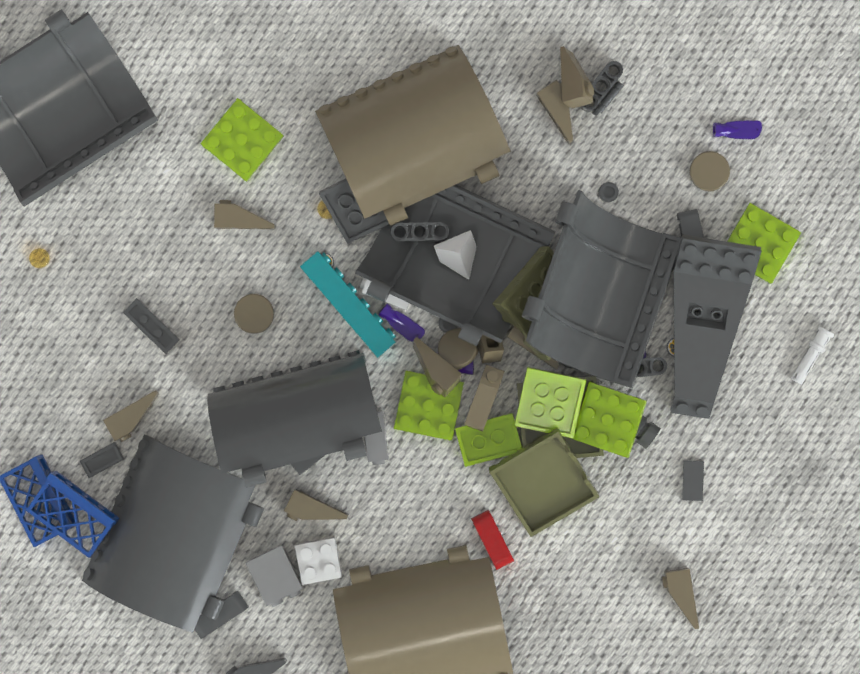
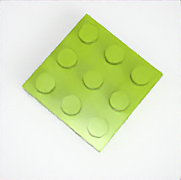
M237 98L200 144L247 182L284 135Z
M749 203L727 242L761 247L762 252L755 275L772 284L801 232Z
M527 367L514 426L550 433L558 427L562 436L573 438L586 379Z
M405 371L394 429L452 441L464 382H459L444 397L441 394H436L431 389L425 374Z
M589 382L577 419L574 437L571 439L629 458L647 400Z

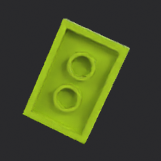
M513 413L488 419L483 432L466 425L455 428L465 467L515 454L522 448L517 428L514 426Z

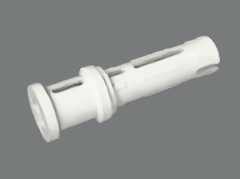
M820 326L813 341L809 342L810 347L791 377L793 381L800 385L803 384L820 353L825 352V346L830 338L834 337L833 333Z

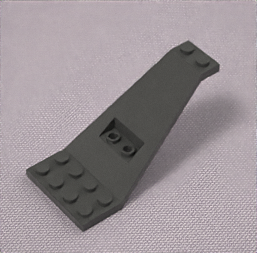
M682 234L673 267L674 396L670 406V413L710 418L762 252L761 247Z

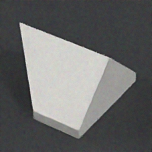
M471 230L434 245L438 259L442 264L466 279H470L477 247Z

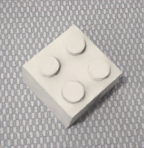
M335 537L295 545L302 585L342 578Z

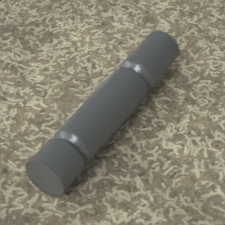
M617 81L592 114L595 116L599 112L602 114L624 85Z

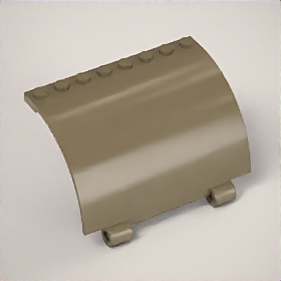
M459 45L449 47L438 55H431L425 61L414 63L403 71H397L388 78L377 80L372 85L360 88L351 95L342 96L337 101L325 104L315 111L364 218L383 211L390 226L408 219L404 208L477 175L481 185L499 177V172L493 160L511 152L490 102Z
M462 545L448 548L449 559L374 575H371L369 565L349 569L352 585L333 589L348 673L513 674L490 558L485 557L470 561L467 546Z

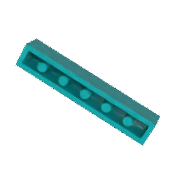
M317 251L300 268L378 358L396 343L394 341L396 336L389 328L385 330L382 327L381 323L383 320L376 312L373 315L368 310L370 305L363 297L359 300L355 295L357 290L350 282L346 284L342 280L344 277L342 272L337 267L333 269L329 265L331 262L330 258L324 252L320 254Z

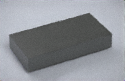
M113 442L80 460V463L88 478H91L124 460V457L116 442Z
M683 460L682 500L703 501L704 461Z

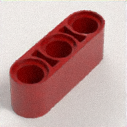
M489 509L471 518L496 570L514 562Z

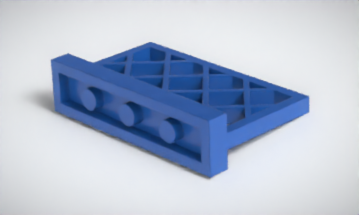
M43 454L35 456L29 461L0 475V482L33 547L58 535L47 526L38 525V519L35 517L33 523L26 521L24 517L30 496L34 498L36 496L32 493L34 483L42 487L46 482V478L51 473ZM28 465L31 466L34 472L32 479L23 476L24 468ZM9 475L18 477L15 487L9 486L5 477ZM21 479L31 482L28 492L18 489ZM49 485L46 489L47 499L57 497L56 489ZM17 492L27 495L24 505L17 503L15 499ZM61 499L63 510H69L70 507L66 500ZM57 500L48 501L52 507L51 512L59 511ZM39 502L37 509H34L39 514L45 513L40 511L43 502ZM72 512L64 513L65 524L75 523ZM55 514L56 516L50 515L51 521L52 519L58 520L60 525H62L60 514ZM75 526L66 527V530H69ZM35 527L45 531L43 539L36 541L33 535Z
M58 471L51 472L48 475L46 482L26 509L28 513L88 558H91L112 526L119 520L118 516ZM49 485L56 489L57 497L47 499L46 489ZM68 498L71 500L73 509L63 510L61 499ZM57 500L59 511L50 512L48 501ZM44 502L46 513L39 514L33 508L37 503ZM84 510L87 512L89 521L79 522L77 511ZM73 512L75 523L65 524L64 513ZM60 514L62 525L55 526L52 524L50 515ZM100 522L106 528L102 533L95 534L93 523ZM89 524L91 535L81 536L80 525ZM76 526L77 537L71 538L68 536L66 527ZM92 537L93 546L88 551L83 547L82 539Z

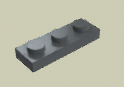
M137 298L123 312L165 354L180 341Z

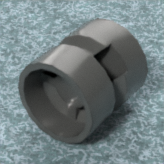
M643 415L635 438L639 445L647 449L661 428L653 422L647 423V418Z

